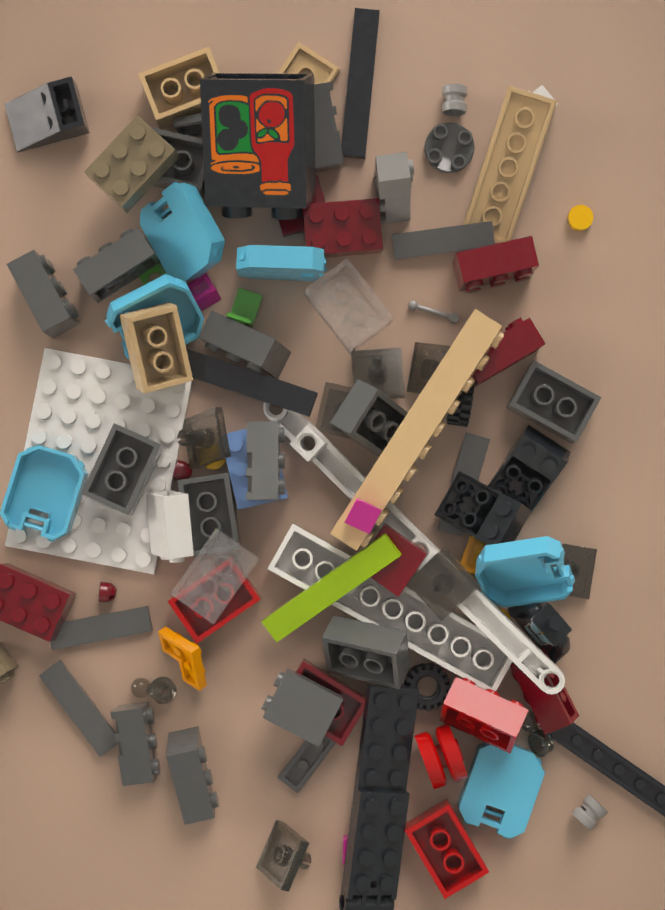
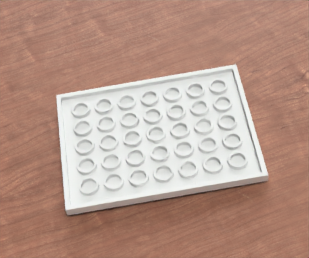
M45 348L24 451L29 447L41 445L75 455L85 465L84 468L88 473V480L114 423L165 447L133 516L126 515L82 495L69 534L55 540V542H51L47 538L40 536L42 531L26 527L25 530L16 529L15 531L8 528L5 546L155 574L159 556L151 554L146 493L172 491L174 480L172 477L178 460L193 381L144 394L136 389L131 364ZM31 509L30 514L46 519L49 516L48 513ZM32 518L28 519L29 522L44 526L45 522Z

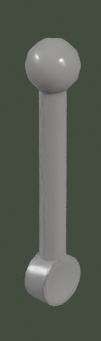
M410 301L408 304L410 310L418 309L449 319L451 323H456L459 320L457 313L448 314L418 305L416 301Z

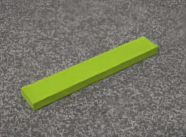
M386 533L366 548H363L264 618L261 623L276 642L280 641L401 556L400 551Z

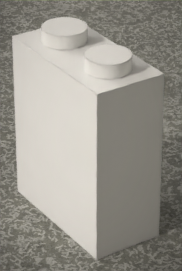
M171 490L146 493L151 554L159 556L161 560H169L170 563L184 562L185 557L194 556L188 494Z

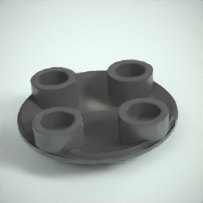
M456 123L436 125L425 141V155L428 162L441 172L454 173L464 169L474 155L475 145L472 133Z

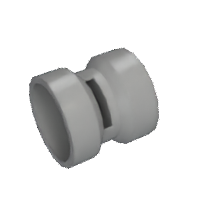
M461 84L443 86L442 96L445 102L442 104V114L447 116L466 114L467 104L464 103V98L467 96V87Z
M590 794L584 798L583 805L576 807L572 812L590 831L596 826V821L608 813Z

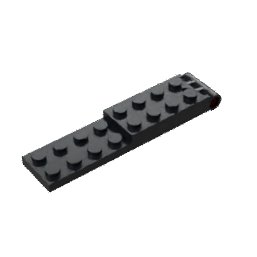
M367 684L343 880L339 897L340 910H394L410 793L406 789L419 689L417 687L401 686L400 689L378 684Z

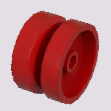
M448 723L436 727L435 734L439 743L437 745H434L431 735L427 731L414 735L434 790L447 784L444 768H448L451 778L455 782L468 778L463 763L465 760Z

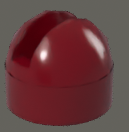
M178 460L172 479H189L192 475V467L187 462Z
M100 582L98 602H111L115 599L117 589L112 583Z

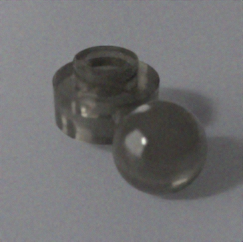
M158 677L151 684L145 678H137L131 684V692L135 697L144 698L150 694L158 704L171 702L177 693L176 685L168 677ZM168 689L167 693L162 695V692Z
M528 711L522 729L530 733L528 745L531 751L539 757H544L553 751V738L549 733L545 735L543 730L538 728L534 712Z

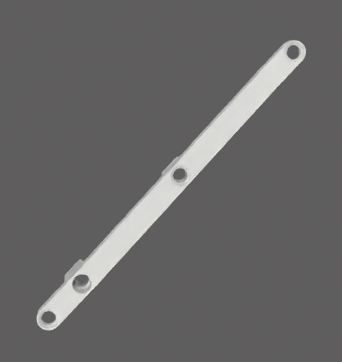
M264 402V414L271 421H279L280 427H284L285 435L292 441L290 445L307 462L313 461L352 500L366 479V476L304 415L283 409L281 414L274 415L270 411L271 404ZM307 436H311L315 440V447L312 450H308L304 446V439ZM390 502L386 508L390 513L378 527L381 529L384 524H387L414 544L425 546L429 554L418 570L421 569L542 691L547 694L559 693L565 684L564 674L561 669ZM549 673H554L559 677V683L555 687H549L544 683V677Z

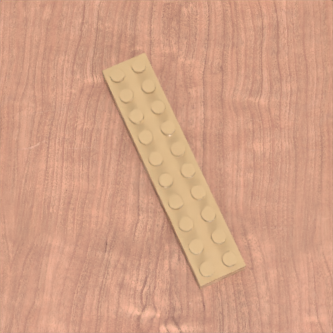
M477 309L473 311L330 533L331 535L356 551L361 547L366 548L376 534L373 529L368 534L344 523L356 499L360 498L382 510L375 525L380 526L390 513L386 508L390 502L394 504L398 501L404 491L401 485L405 480L409 482L418 470V467L415 466L419 458L425 459L432 448L429 442L433 436L439 437L447 424L443 421L447 414L453 415L461 402L457 400L462 391L468 393L475 382V379L472 378L473 374L477 369L483 370L490 359L486 354L491 347L496 349L503 339L504 334L501 333L503 330L502 325Z

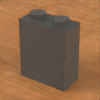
M287 668L285 674L280 671L273 686L277 687L273 697L268 695L261 707L265 711L263 718L319 747L343 701V696Z

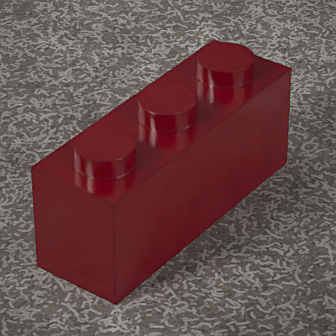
M539 648L550 659L545 648ZM514 662L511 663L512 676L519 683L523 691V697L526 703L531 706L535 714L536 723L542 728L545 735L571 725L579 717L565 687L557 694H547ZM549 673L544 677V683L549 687H555L559 683V677L554 673Z

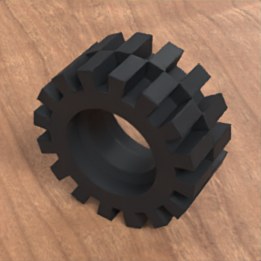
M474 384L468 393L462 391L457 400L461 403L453 415L447 414L448 425L468 427Z
M433 663L415 665L407 673L404 686L417 687L418 682L422 678H433L437 682L436 692L431 696H423L419 693L417 709H425L426 711L439 709L451 688L449 677L441 667Z

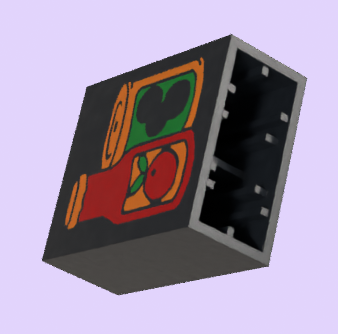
M212 73L201 78L200 97L206 206H222V216L225 218L252 216V207L271 208V217L274 219L291 220L301 218L302 208H307L316 199L314 74Z

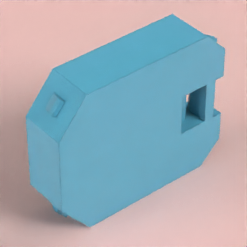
M173 182L161 192L163 197L159 201L150 202L141 209L140 226L167 275L188 281L199 278L221 261L225 239L196 186ZM168 204L169 208L164 211L163 207Z
M247 245L237 248L236 270L240 277L254 280L320 281L324 280V272H327L324 249L270 245Z
M165 274L110 302L105 322L108 327L112 328L114 333L120 332L124 339L121 342L124 349L123 353L127 359H129L120 314L169 302L177 305L185 345L198 339L203 326L204 316L185 281Z
M41 445L29 447L25 451L18 453L0 510V515L6 526L15 531L16 529L25 530L26 527L42 531L40 536L47 538L51 542H55V540L69 534L81 500V493L88 477L83 462L75 455ZM31 509L48 513V519L30 514ZM32 518L45 523L44 526L33 522H29L28 519Z
M548 536L486 545L476 559L475 576L483 594L491 602L503 608L563 600L573 591V584L575 582L570 566L564 565L565 551L561 542Z
M486 742L477 745L467 774L468 778L465 779L457 802L464 818V823L473 824L478 827L480 823L496 828L497 834L507 839L525 832L545 775L540 758L536 757L530 749L516 744L511 754ZM486 805L503 810L504 813H500L492 809L486 808ZM483 813L499 817V822L484 817Z

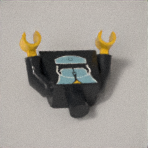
M532 603L508 607L507 610L499 609L509 619L512 617L539 648L544 647L554 664L570 650L568 634L572 629L550 603Z

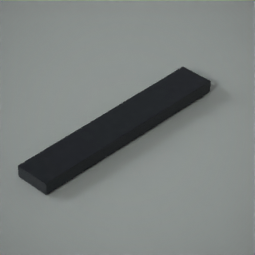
M355 8L341 145L343 157L365 159L380 10Z
M186 349L194 379L310 417L318 395L317 392Z
M574 722L569 726L548 733L550 738L665 817V785Z

